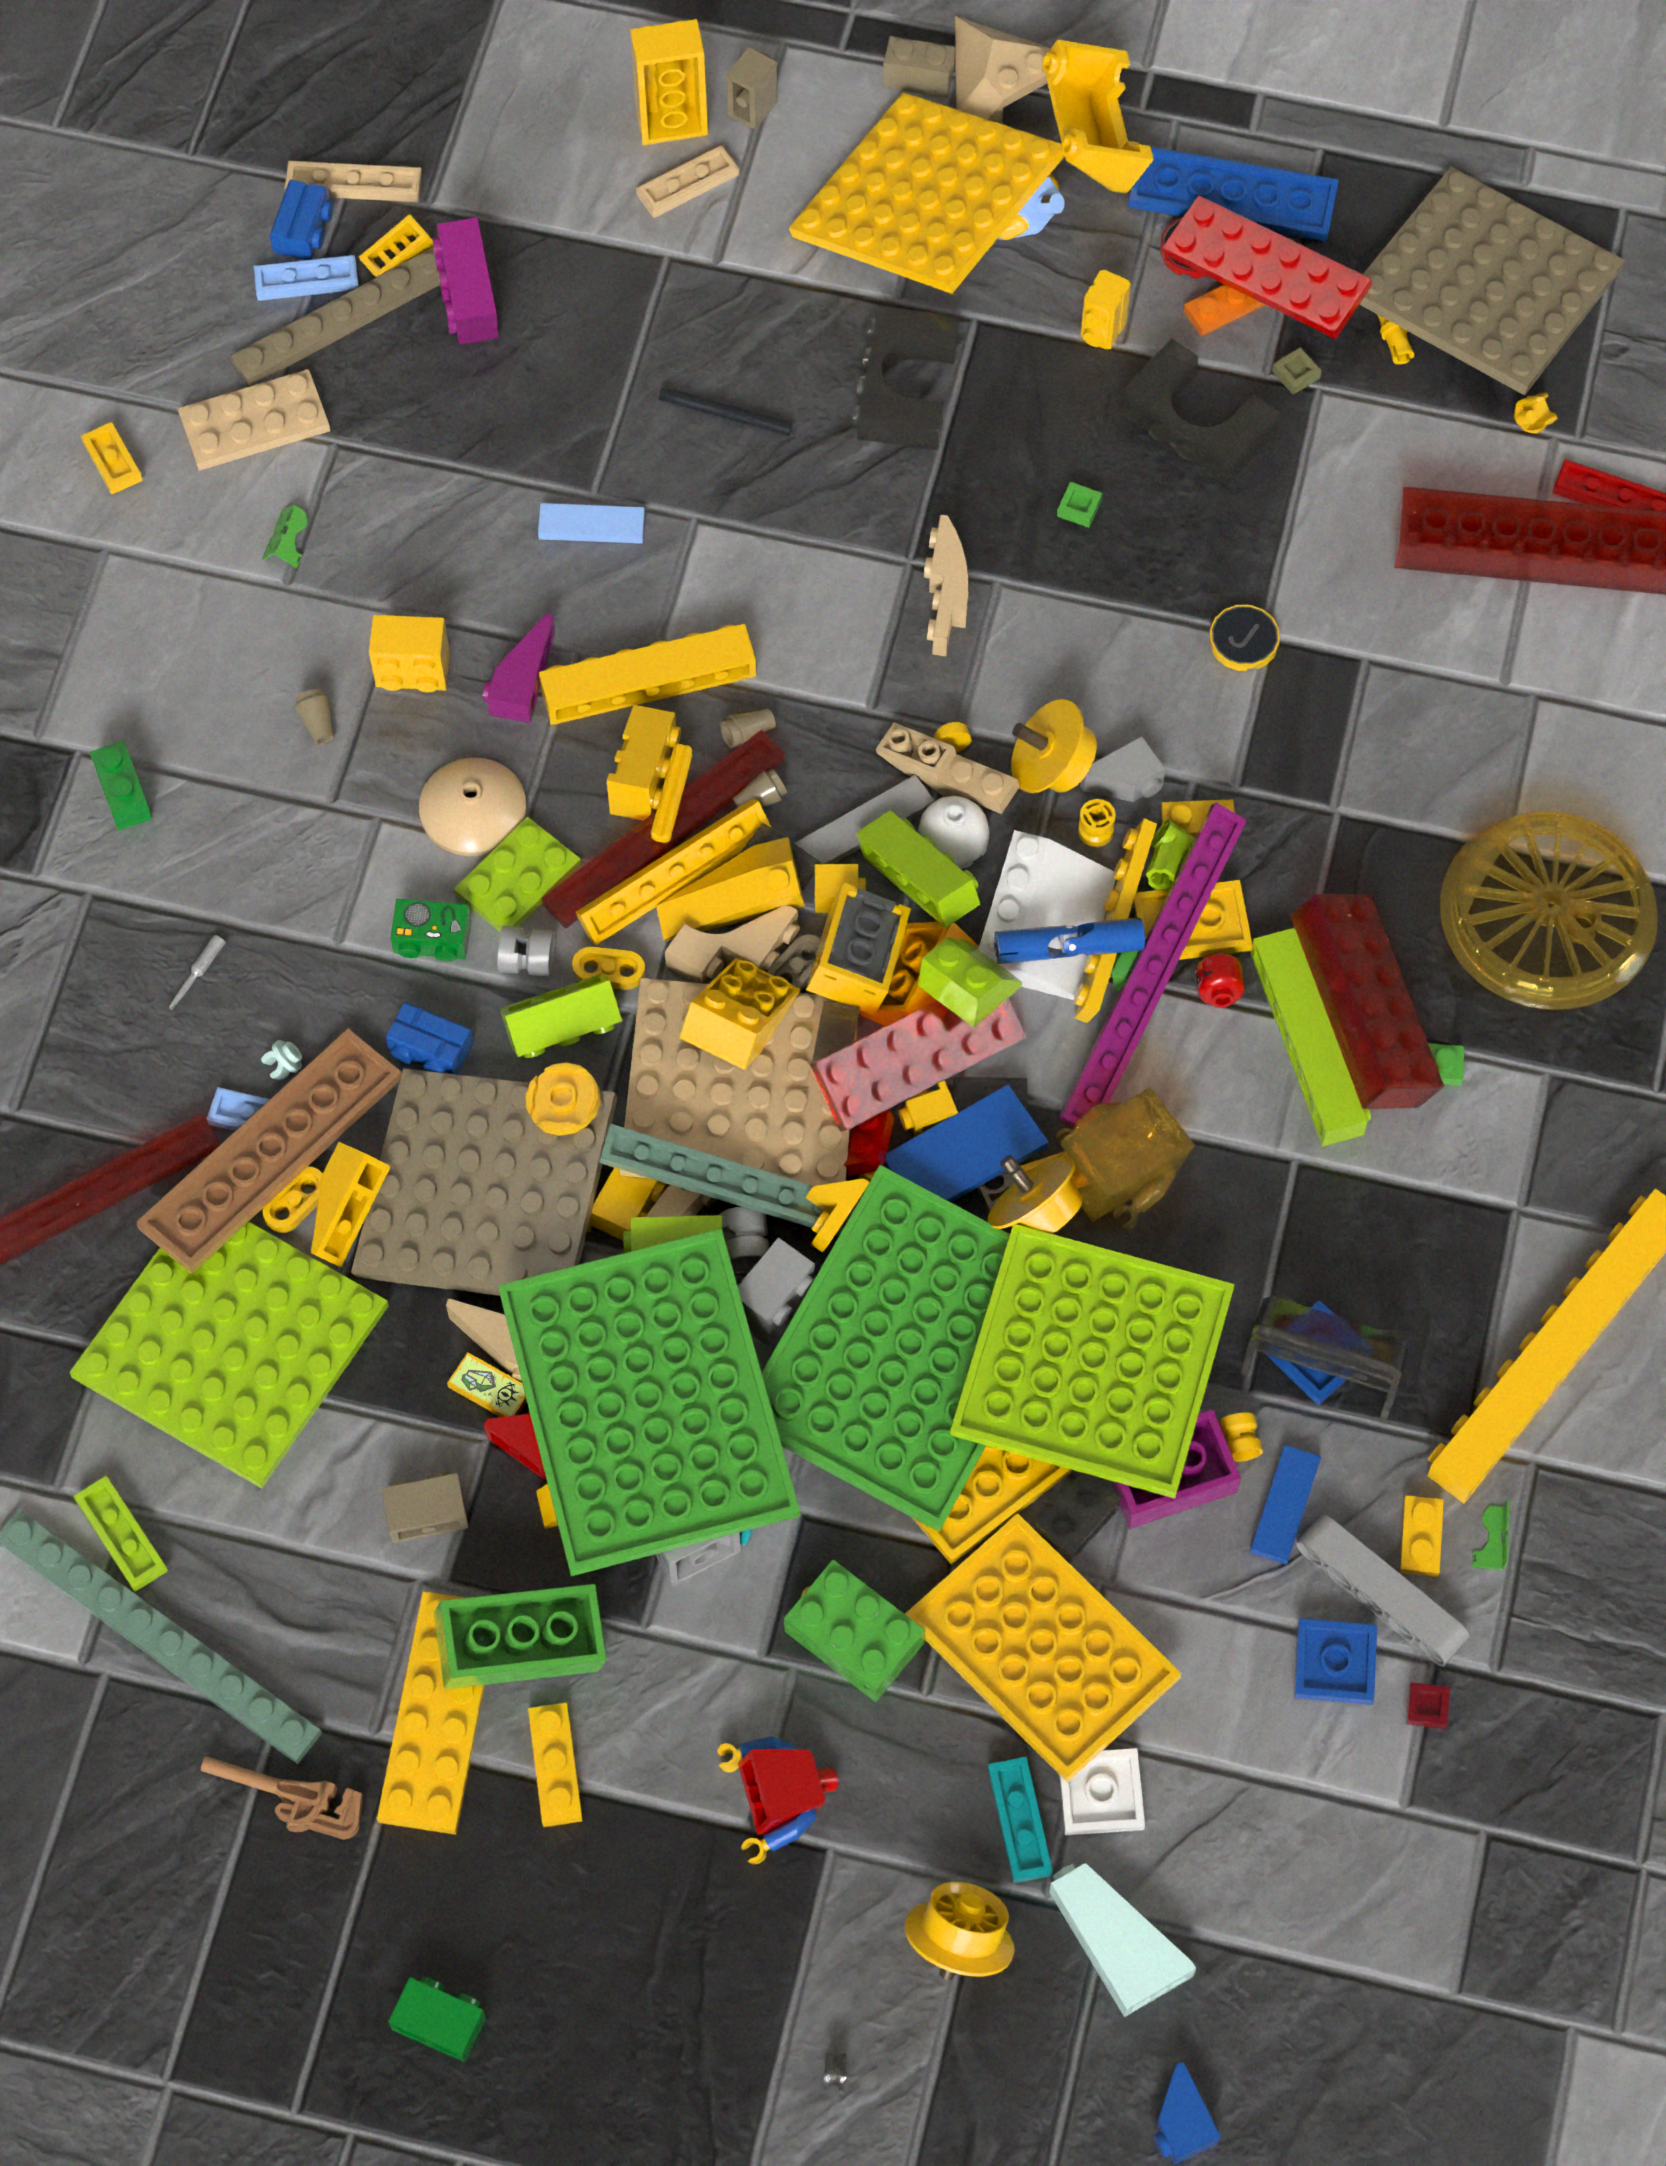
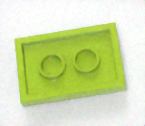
M527 816L454 888V893L457 898L469 905L473 911L499 932H501L503 925L520 927L581 866V859Z

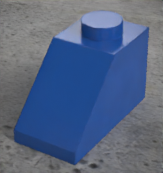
M1184 2062L1175 2066L1155 2127L1158 2133L1153 2135L1155 2144L1162 2157L1170 2156L1174 2165L1217 2145L1221 2138Z

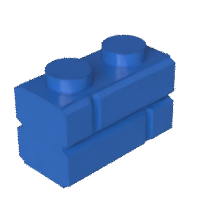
M296 180L288 182L270 233L271 245L275 254L289 257L293 255L295 258L310 260L313 257L315 248L321 249L324 241V229H322L324 222L331 221L334 211V203L330 201L328 189L325 186L307 185L305 182Z
M407 1002L402 1005L396 1021L393 1022L386 1036L388 1050L391 1051V1055L396 1060L406 1064L415 1061L424 1065L426 1071L457 1075L474 1043L472 1029Z

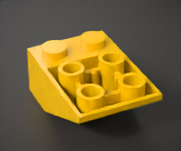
M735 958L691 1001L680 1039L745 1070L760 1055L798 996L800 988L790 984L783 977L773 976L757 968L752 962Z

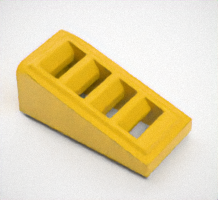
M409 214L358 258L376 278L432 248L433 241ZM411 235L416 238L412 243L407 239ZM400 242L406 247L402 251L396 246ZM389 249L396 255L392 260L385 254ZM379 256L386 265L380 268L373 259Z

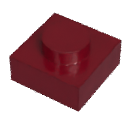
M1411 1682L1408 1691L1406 1724L1445 1729L1448 1720L1450 1687Z

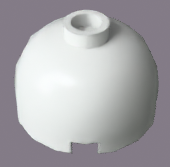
M949 796L931 803L922 814L918 827V834L922 837L924 835L928 836L936 849L942 854L947 852L960 869L973 865V861L978 859L981 854L983 856L987 850L990 832L986 815L979 805L968 798Z

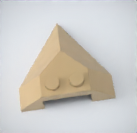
M955 16L956 109L1002 124L1004 107L1047 84L1046 75L1042 69V62L1045 54L1051 48Z

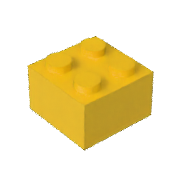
M373 615L369 656L376 687H382L390 691L400 690L401 688L418 689L422 692L446 690L450 650L444 618Z

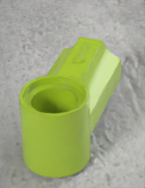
M1171 820L1165 821L1160 826L1151 843V847L1155 850L1146 876L1149 880L1148 884L1157 891L1170 890L1195 839L1193 835Z

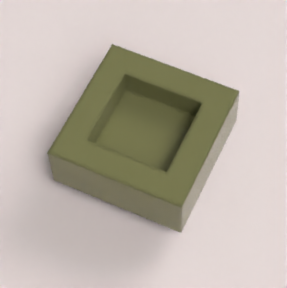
M1301 347L1274 363L1272 372L1293 395L1320 379L1321 369Z

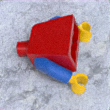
M773 1736L742 1743L738 1749L729 1743H724L717 1749L720 1756L733 1754V1758L730 1761L720 1763L719 1767L725 1772H733L739 1768L757 1835L764 1834V1839L760 1841L756 1838H749L742 1844L743 1850L754 1844L760 1847L758 1856L748 1860L750 1864H759L764 1861L767 1850L776 1851L798 1839L815 1822L816 1811L825 1804L824 1793L835 1791L838 1788V1777L834 1768L829 1767L817 1770L813 1754L809 1750H798L795 1745Z

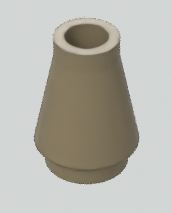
M312 689L299 694L295 699L297 703L295 710L310 733L314 744L321 745L333 740L334 734L332 731L328 696H325L321 689Z
M765 708L759 711L728 715L726 720L721 722L720 730L729 748L738 747L742 749L766 731L775 728L776 722L771 710Z
M771 769L768 772L763 770L744 789L733 796L732 799L737 808L752 798L759 801L761 807H765L782 801L781 797L788 792L774 769Z

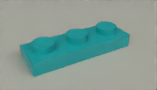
M1027 1757L988 1764L987 1770L1013 1884L1052 1876L1053 1870Z

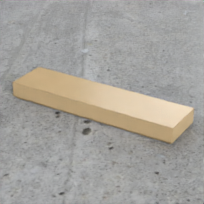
M288 161L285 190L290 180L305 182L307 185L325 186L328 189L329 198L419 202L422 170L419 167Z

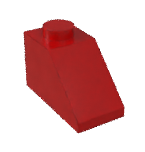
M530 1414L491 1418L483 1424L486 1437L543 1480H547Z

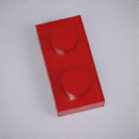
M889 1108L855 1114L848 1143L847 1160L843 1164V1166L847 1167L846 1172L848 1176L875 1172L880 1165L884 1167L894 1123V1117Z

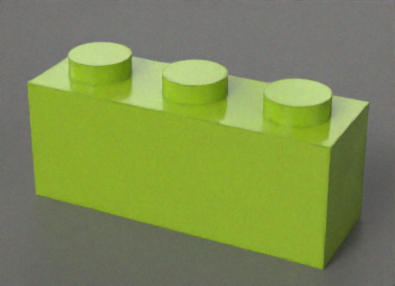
M604 973L499 1008L512 1049L518 1057L524 1055V1058L539 1056L545 1052L546 1047L559 1044V1046L574 1044L580 1040L579 1036L590 1032L594 1034L609 1032L615 1028L614 1024L622 1022L610 980Z

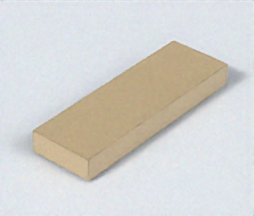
M720 145L637 187L636 195L654 219L738 176L739 167L723 145Z

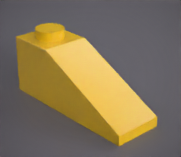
M338 1142L322 1174L311 1248L312 1254L338 1267H342L391 1166L362 1151Z

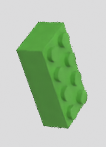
M595 1584L444 1600L439 1602L434 1611L444 1689L599 1672L606 1662Z

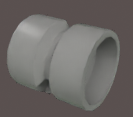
M503 925L498 946V972L520 974L523 969H526L529 975L550 977L555 954V931L534 928L530 933H526L523 927ZM521 948H526V955L520 954Z
M742 1206L730 1208L719 1215H722L723 1236L733 1272L749 1273L769 1249V1241L763 1238L768 1234L767 1217L765 1213Z

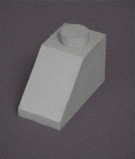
M1140 737L1094 762L1087 775L1080 782V787L1083 792L1134 802L1143 796L1149 798L1162 788L1165 767L1143 737Z

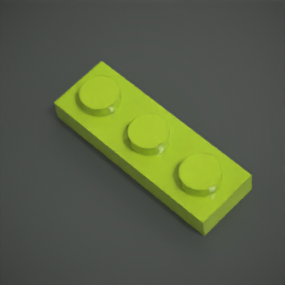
M104 1476L73 1496L134 1592L168 1572L165 1564L107 1476Z

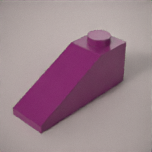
M545 614L498 664L494 670L492 681H486L483 690V701L488 703L489 716L531 723L541 687L539 672L546 669L555 636L553 615Z

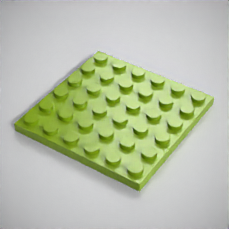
M248 1221L192 1274L164 1250L159 1248L71 1369L70 1375L76 1381L262 1489L389 1307L388 1300Z
M1013 1225L951 1426L950 1435L1175 1498L1235 1284L1025 1226Z

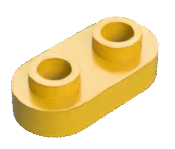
M585 947L579 950L572 960L573 974L578 982L604 973L610 980L612 988L630 990L638 987L640 979L645 978L644 961L639 954L633 951ZM589 966H595L597 968V970L593 973H588L585 971V969ZM625 970H631L633 972V974L629 977L621 975V973Z
M314 1167L304 1169L263 1207L264 1220L271 1230L278 1233L292 1231L318 1206L323 1174L319 1169ZM311 1185L315 1187L312 1193L307 1194L303 1192L306 1186ZM280 1212L290 1213L286 1219L280 1220L277 1218Z

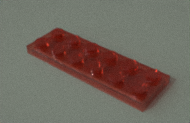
M1009 998L975 1027H972L938 1000H934L810 1063V1066L840 1132L1025 1039L1026 1036Z

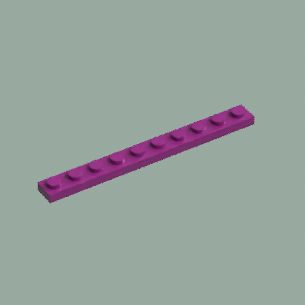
M1217 802L1211 805L1145 939L1144 950L1139 951L1057 1118L1087 1136L1094 1135L1247 821Z

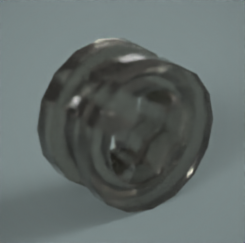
M826 2052L824 2090H829L831 2086H837L839 2091H844L846 2053H841L839 2057H834L831 2052Z

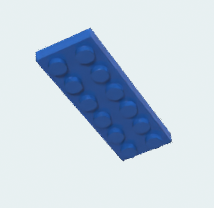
M1151 147L1154 160L1131 188L1128 208L1184 217L1196 198L1201 196L1278 234L1327 242L1339 180Z

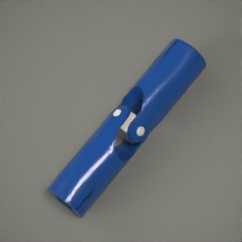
M1141 918L1090 922L1078 926L1062 925L994 932V951L997 964L1074 957L1078 954L1102 955L1143 951L1145 947V932ZM1058 936L1061 948L1048 947L1050 941Z

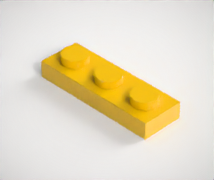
M567 1702L528 1708L543 1827L581 1822L583 1820Z

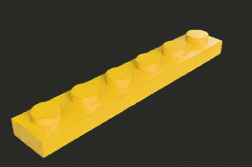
M752 798L576 911L575 913L590 942L597 945L655 908L659 903L773 832L759 801Z
M1144 818L1135 829L1130 828L1122 844V848L1127 849L1124 859L1121 858L1118 861L1113 873V879L1117 880L1114 890L1111 889L1103 905V909L1107 911L1104 921L1128 919L1156 830V823ZM1117 953L1088 956L1083 972L1088 975L1085 984H1080L1073 1001L1074 1004L1078 1005L1074 1016L1075 1019L1088 1023L1099 1012Z

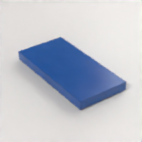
M1006 1085L960 1111L958 1114L953 1115L888 1152L884 1165L887 1169L952 1203L1004 1173L1005 1170L1001 1167L1000 1162L1006 1156L1012 1155L1020 1164L1048 1147V1140L1010 1086Z

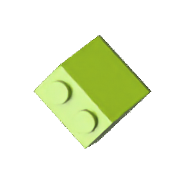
M946 938L922 958L918 986L972 1027H975L1022 987V981L968 941Z

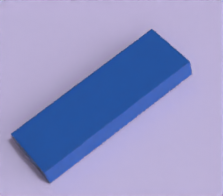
M1284 1445L1250 1553L1287 1565L1321 1456Z

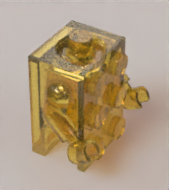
M1151 1087L1124 1103L1111 1102L1095 1105L1075 1122L1076 1127L1073 1129L1063 1128L1056 1135L1058 1142L1062 1140L1061 1146L1065 1151L1056 1157L1070 1156L1075 1161V1170L1070 1181L1083 1196V1203L1081 1205L1092 1222L1114 1209V1218H1118L1124 1211H1130L1131 1220L1123 1225V1229L1133 1228L1138 1221L1137 1214L1140 1211L1145 1213L1166 1194L1176 1177V1172L1195 1146ZM1132 1199L1133 1203L1130 1206L1122 1205Z

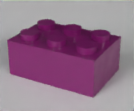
M478 218L437 224L438 237H432L436 267L440 277L443 302H445L449 333H456L458 345L499 338L496 309Z
M1213 1409L1198 1415L1175 1498L1111 1480L1110 1482L1128 1528L1132 1529L1236 1494L1241 1477Z

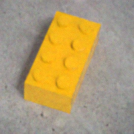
M697 19L680 20L674 23L655 26L647 25L641 28L630 29L636 115L642 144L647 145L708 135L704 49Z

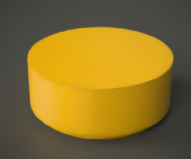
M961 722L947 723L941 726L934 734L935 739L954 746L956 753L964 750L971 743L968 727Z

